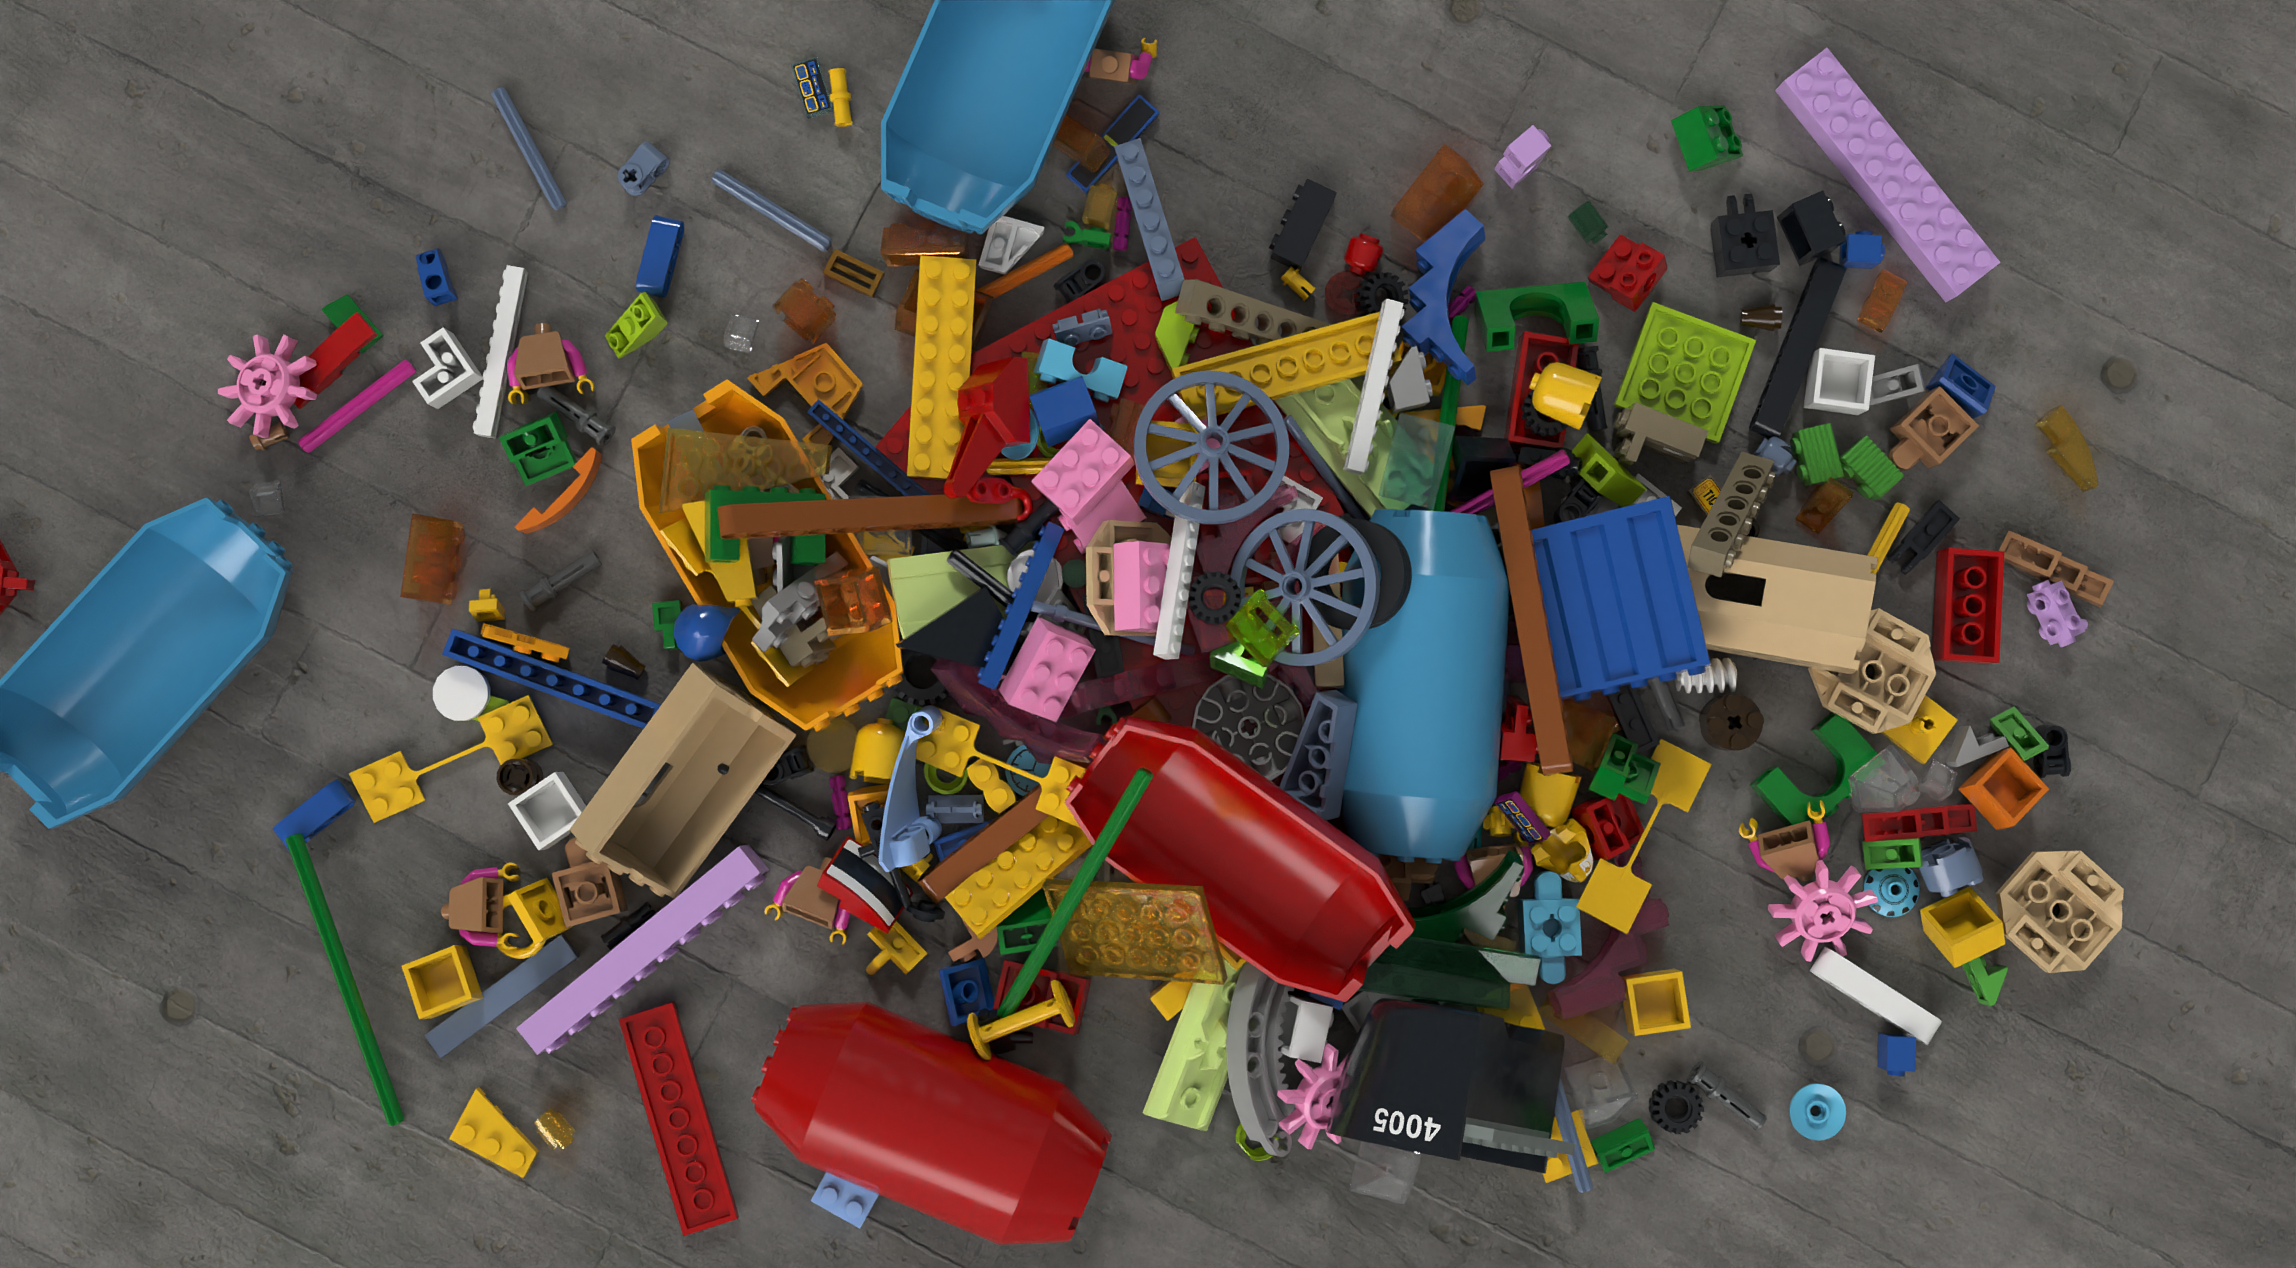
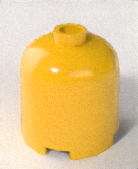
M1551 363L1544 368L1541 374L1535 373L1529 388L1534 390L1532 396L1533 406L1540 413L1580 430L1602 377L1564 363Z
M877 718L876 723H870L861 727L855 740L849 777L857 779V775L864 776V782L890 784L906 732L900 727L894 726L893 720Z
M1527 762L1519 794L1545 826L1557 827L1568 819L1582 777L1571 772L1568 775L1559 773L1544 776L1541 763Z

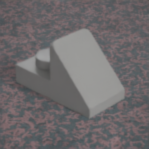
M1915 364L1873 376L1869 405L1874 406L1900 398L1906 399L1926 391L1920 365Z
M1970 725L1960 726L1945 762L1947 767H1959L2007 748L2009 745L2005 736H1994L1993 733L1981 736L1976 740Z

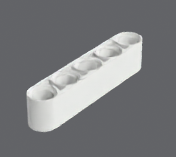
M1827 947L1823 948L1810 969L1813 974L1906 1034L1916 1037L1917 1041L1927 1046L1942 1023L1940 1019Z

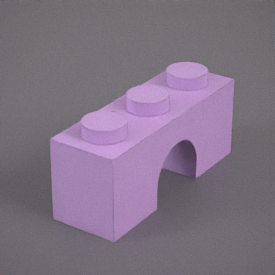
M1532 125L1506 148L1503 153L1505 157L1498 162L1495 171L1511 189L1537 169L1551 147L1547 134L1541 129L1537 130Z

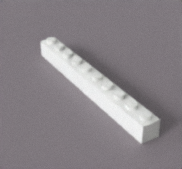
M507 265L506 270L503 272L504 283L499 291L501 298L500 303L496 306L497 318L493 322L494 333L489 342L491 347L490 353L486 357L487 369L483 372L484 384L480 388L479 395L481 399L480 404L476 407L477 419L473 423L474 434L478 436L496 439L508 379L507 362L513 354L528 277V271L524 268Z
M1390 299L1382 302L1343 471L1361 475L1368 469L1369 461H1367V458L1373 449L1371 441L1377 431L1375 423L1380 418L1381 410H1379L1380 403H1383L1385 397L1383 389L1384 386H1387L1389 380L1387 372L1392 366L1393 360L1391 355L1395 352L1397 345L1395 338L1400 332L1399 320L1404 315L1403 303Z
M1192 481L1179 501L1202 509L1205 486ZM1176 515L1153 655L1165 660L1179 659L1200 523L1192 522Z

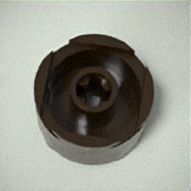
M1735 694L1719 696L1706 703L1701 710L1699 716L1701 734L1710 746L1718 750H1743L1753 745L1759 738L1764 724V717L1758 706L1745 696ZM1728 718L1734 719L1732 722L1734 724L1733 728H1728L1730 722L1727 720Z

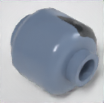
M1771 437L1769 440L1764 438L1753 454L1774 460L1772 472L1776 473V477L1780 476L1782 472L1788 474L1796 463V460L1793 459L1795 449L1778 437Z

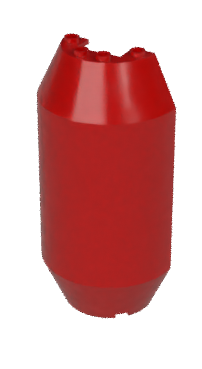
M1127 716L1125 719L1121 717L1116 724L1113 723L1104 735L1107 739L1105 743L1101 744L1098 742L1089 754L1092 760L1080 778L1075 775L1066 788L1070 793L1064 803L1091 844L1094 845L1136 771L1141 767L1150 770L1153 773V778L1109 851L1105 861L1277 983L1347 1002L1363 985L1367 968L1390 944L1397 949L1415 929V921L1378 857L1199 729Z
M870 1002L800 1005L798 1008L792 1007L787 1018L788 1025L785 1031L780 1029L775 1037L773 1045L777 1046L773 1057L767 1056L762 1066L761 1072L765 1073L761 1087H756L751 1102L755 1103V1112L800 1162L998 1245L1070 1242L1096 1183L1112 1134L1065 1083L991 1053L990 1060L982 1059L973 1045Z

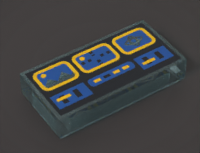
M815 57L792 64L791 67L807 118L810 119L833 112L834 109L818 58Z

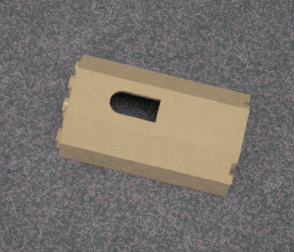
M1677 525L1688 566L1691 545L1700 528ZM1744 536L1741 550L1739 552L1736 551L1732 567H1726L1724 572L1766 579L1761 607L1711 597L1705 588V582L1711 574L1688 568L1707 649L1853 674L1858 670L1860 663L1858 654L1864 648L1876 584V574H1871V569H1876L1878 557Z
M692 663L569 830L577 838L575 843L588 851L586 856L595 863L601 864L602 861L607 863L608 868L618 875L630 873L628 877L637 885L643 886L647 884L650 886V890L660 897H664L666 894L675 899L773 768L796 734L771 711L758 704L741 689L703 665ZM665 762L670 764L643 802L634 805ZM719 764L729 766L727 774L722 775L718 772Z

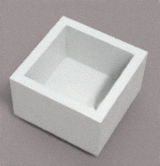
M1819 348L1814 351L1808 366L1803 408L1860 415L1868 411L1875 355Z
M564 772L552 773L508 803L538 850L549 849L572 832L569 829L586 808L585 803Z
M1287 993L1290 1001L1284 1002L1288 1011L1281 1014L1285 1019V1023L1279 1025L1284 1034L1278 1036V1039L1283 1041V1045L1278 1047V1051L1292 1058L1321 1063L1325 1044H1328L1326 1040L1328 1029L1332 1026L1334 1020L1333 1007L1313 997Z

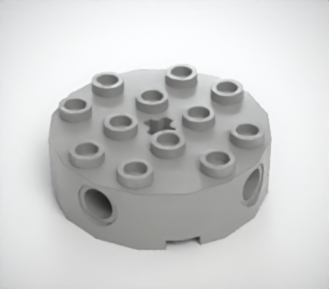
M1267 674V681L1263 689L1233 676L1226 675L1208 687L1196 705L1192 728L1199 729L1271 781L1286 771L1304 725L1305 717L1302 705L1291 688L1272 675ZM1248 720L1249 723H1255L1256 728L1252 730V736H1249L1247 732L1242 733L1243 721Z

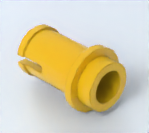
M1291 266L1280 279L1284 281V286L1287 284L1305 301L1309 295L1301 287H1304L1309 293H1312L1316 288L1298 273V268L1295 270Z

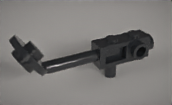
M1455 426L1454 437H1477L1469 426ZM1521 446L1520 452L1513 451L1516 456V462L1520 464L1522 469H1527L1554 453L1564 450L1570 458V463L1550 474L1551 477L1557 479H1566V476L1575 477V474H1580L1582 469V458L1576 457L1572 450L1564 447H1557L1555 451Z
M873 801L862 806L864 811L861 813L871 844L859 847L858 852L861 859L876 854L879 861L880 837L885 808L878 801ZM878 819L882 823L880 825H875L872 823V821ZM899 867L889 872L901 903L908 912L913 914L915 919L924 922L944 919L945 911L936 907L935 903L926 900H920L919 902L911 901Z

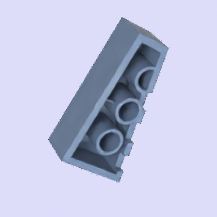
M1337 690L1317 692L1315 694L1279 786L1324 820L1339 818L1358 704Z

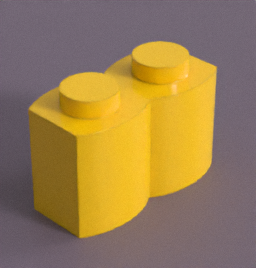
M980 758L967 768L970 780L977 788L983 790L986 802L994 811L1002 813L1018 801L1017 795L1009 783L1001 779V774L996 764Z

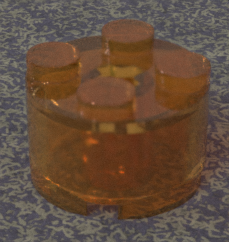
M801 278L798 282L794 281L772 305V308L777 315L782 311L785 314L783 321L807 341L810 338L811 343L814 344L836 320V313L833 311L835 306L825 296L819 298L812 292L814 288L805 279Z

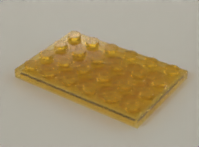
M1046 879L1042 885L1052 916L1073 880ZM1092 881L1059 937L1070 974L1224 985L1228 978L1202 886Z

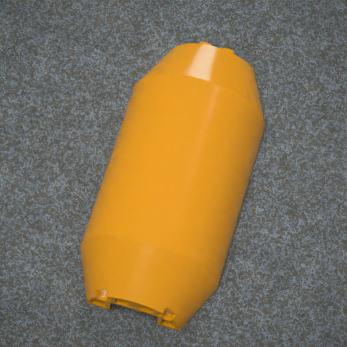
M728 379L703 394L706 401L693 409L724 471V456L747 427L758 426L764 430L767 436V449L759 459L761 463L798 490L803 488L816 489V494H825V500H834L783 417ZM654 424L631 439L639 508L697 605L735 607V603L727 602L717 579L712 573L704 571L695 576L692 571L686 568L683 560L674 549L668 546L665 538L659 532L686 517L682 504L705 501V496L669 424L664 427ZM753 436L746 443L751 447H757L762 443V440ZM740 458L732 459L729 463L734 469H739L745 464ZM726 473L734 491H742L743 486ZM756 475L753 477L752 482L755 485L761 486L768 479L764 475ZM854 533L825 534V559L837 551L848 562V565L842 571L844 574L842 579L858 574L865 589L875 601V604L870 607L877 618L885 617L887 625L857 633L851 624L844 628L845 634L833 640L836 648L829 652L830 658L819 665L813 663L814 669L788 687L775 676L772 668L757 654L756 649L751 644L752 638L758 632V629L741 608L740 612L733 618L721 644L749 692L805 731L814 728L816 732H819L831 724L830 720L843 713L846 717L861 709L860 703L866 699L870 702L878 699L885 694L882 689L886 686L890 688L903 680L901 676L904 672L902 651L896 646V643L900 641V632L895 602ZM776 562L774 565H772L773 573L774 570L777 569ZM773 578L767 579L765 584L757 585L758 594L773 585ZM840 598L831 609L823 608L816 615L820 620L822 617L847 614L848 616L849 612L846 604ZM749 605L752 611L762 621L755 607L753 605Z

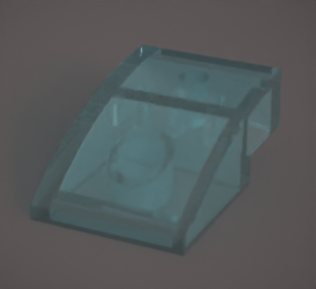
M1400 412L1378 496L1433 509L1456 426Z

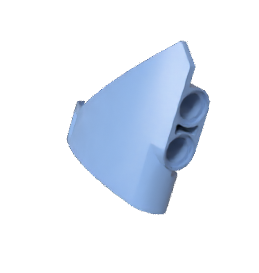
M931 705L921 708L910 717L893 770L884 809L878 861L885 872H890L896 867L909 866L919 862L930 852L929 845L942 832V826L936 818L931 816L920 817L916 791L915 765L917 742L919 738L930 734L942 723L940 710ZM922 716L928 719L929 726L923 723Z

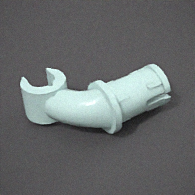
M993 525L989 529L966 532V541L969 544V549L991 545L996 546L1002 545L998 540L1001 537L1005 538L1008 534Z

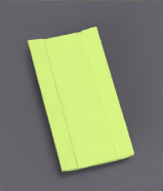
M1360 376L1275 399L1274 401L1286 416L1292 415L1330 470L1370 518L1375 509L1405 510L1431 489L1433 464L1381 403L1379 406V410H1381L1380 418L1375 423V427H1377L1376 435L1372 437L1371 441L1373 449L1367 458V461H1369L1367 471H1364L1361 475L1343 471L1364 383Z
M1035 541L1027 542L1018 551V555L1024 551L1032 550ZM1003 545L960 550L1008 588L1007 571L1015 557ZM952 551L887 560L893 599L903 639L981 589L947 562V558ZM993 598L995 604L997 605L999 611L1005 619L1007 615L1006 613H1004L1006 607Z
M1204 953L1144 1107L1143 1114L1198 1130H1208L1228 1078L1226 1051L1228 1018L1235 986L1243 965L1236 971L1227 960Z

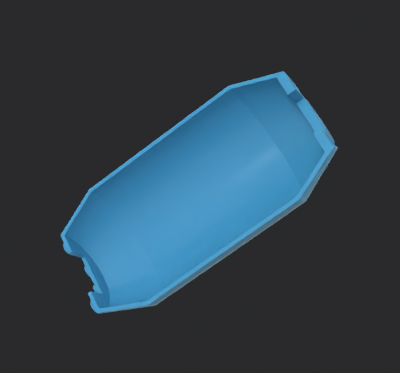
M934 0L881 121V190L896 202L908 205L910 208H913V212L934 222L971 234L975 231L979 235L983 234L1035 187L1115 0Z
M206 497L144 524L0 679V772H6L36 801L29 810L48 829L59 827L126 797L274 636L293 573V564L283 555L286 550L280 544L273 540L270 542L264 537L266 531L254 522L251 524L247 523L233 512L234 509L224 500L220 499L216 502Z
M1375 509L1370 522L1386 527L1403 543L1411 562L1412 580L1407 599L1396 615L1386 623L1368 629L1362 639L1343 655L1344 688H1336V690L1358 704L1340 815L1348 836L1376 857H1379V854L1397 856V861L1414 862V857L1425 858V862L1442 863V858L1444 860L1460 861V858L1465 855L1497 797L1510 603L1508 574L1487 516L1441 511ZM1355 550L1344 572L1362 568L1361 561ZM1374 554V557H1375V559H1376V563H1377V566H1378L1380 581H1381V565H1380V563H1379V561H1378L1376 555ZM1364 577L1343 582L1342 601L1351 605L1363 602L1365 591ZM1342 629V638L1349 630Z

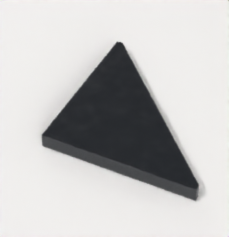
M983 587L896 643V646L900 649L915 651L923 655L942 658L974 668H984L986 664L984 658L987 652H991L993 648L991 642L995 635L998 636L1000 631L998 626L1004 617L987 588ZM1018 641L1015 643L1002 675H1007L1021 649Z

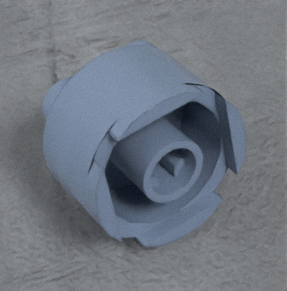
M1958 837L1959 843L1950 844L1949 839L1943 840L1921 851L1923 867L1918 868L1930 892H1940L1942 897H1947L1957 893V888L1975 885L1984 880L1982 876L1983 869L1972 843L1967 837Z

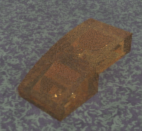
M1883 269L1877 276L1871 294L1864 301L1857 321L1882 333L1892 317L1908 281Z

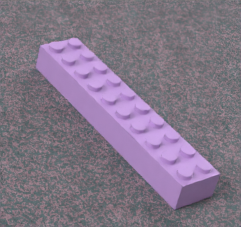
M1828 48L1824 49L1789 76L1775 90L1945 303L1957 297L2000 263Z
M749 844L737 847L516 1029L537 1055L545 1051L550 1054L554 1050H558L570 1040L567 1035L570 1034L572 1036L576 1032H580L592 1022L589 1017L592 1016L594 1018L609 1009L614 1004L611 999L615 998L616 1000L631 991L636 986L633 981H639L653 973L657 969L655 963L667 961L679 951L677 945L680 943L683 945L686 942L692 941L701 933L698 928L702 925L704 927L708 924L711 925L723 915L720 910L724 907L726 909L730 906L733 907L745 897L742 892L746 889L748 891L752 888L755 889L766 880L764 874L769 871L768 867Z

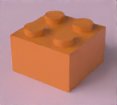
M2011 747L1992 753L1958 788L1996 830L2014 827L2049 790Z

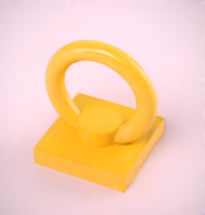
M547 877L503 896V910L509 905L514 907L533 942L527 947L516 950H507L496 944V947L511 958H530L542 949L547 939L571 928H566L557 893Z

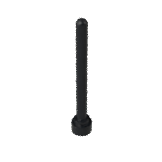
M719 764L717 770L724 775L728 773L729 766ZM762 784L754 792L814 827L817 836L825 841L830 839L837 827V821L831 817L825 818L821 816L819 818Z

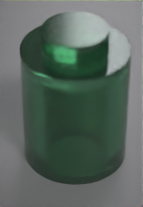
M1590 200L1578 207L1567 217L1586 244L1592 241L1595 245L1608 235L1606 230L1609 226Z
M1072 559L1065 563L1062 568V578L1069 588L1080 590L1086 587V563L1080 559Z

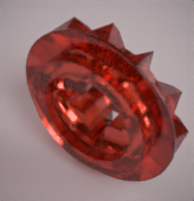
M1350 271L1335 274L1328 281L1325 288L1326 303L1334 312L1344 316L1356 314L1358 312L1356 307L1360 306V302H1355L1354 298L1359 297L1360 294L1354 291L1351 295V303L1346 298L1337 299V297L1342 293L1341 284L1347 290H1355L1361 287L1359 283L1364 279L1357 273Z

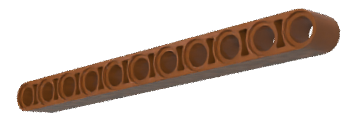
M1519 465L1490 471L1542 772L1544 776L1573 771V762L1521 470Z
M946 494L732 504L717 508L720 537L722 539L1015 524L1018 521L1016 516L1023 513L1022 500L1019 498H1014L1004 504L974 503L967 496L950 499Z
M1155 695L1148 698L1124 717L1125 719L1127 716L1164 723H1168L1172 718ZM1106 732L1071 758L1069 762L1087 768L1092 760L1089 754L1098 742L1101 744L1105 743L1107 740L1104 737ZM1040 784L918 879L917 883L934 903L946 897L974 872L979 871L1049 816L1044 812L1036 810L1042 792Z

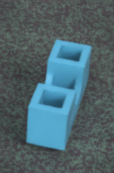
M1052 339L1043 341L1033 372L1040 375L1041 381L1055 385L1056 381L1064 383L1082 376L1088 392L1093 393L1092 398L1108 403L1109 399L1118 398L1128 366L1100 357L1095 359L1091 372L1084 375L1076 371L1072 363L1075 347Z

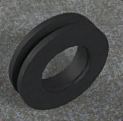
M1344 519L1361 533L1381 565L1379 602L1374 619L1369 629H1372L1389 621L1406 601L1412 580L1410 558L1400 539L1386 527L1361 519ZM1327 525L1312 537L1306 570L1341 533ZM1349 541L1330 559V561L1314 576V578L1329 575V569L1334 557L1341 550L1349 546H1352ZM1298 580V582H1299V588H1300V591H1301V589H1302V583H1301L1300 580ZM1330 585L1317 587L1318 591L1339 599L1333 593ZM1313 598L1311 599L1326 623L1330 626L1350 630L1357 619L1356 616ZM1363 602L1360 603V604H1353V605L1356 606V607H1358V608H1361Z

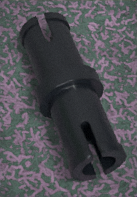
M645 902L643 906L628 917L623 916L620 918V923L605 934H602V941L604 944L608 943L606 946L610 950L614 949L615 946L656 914L655 910H651V905Z

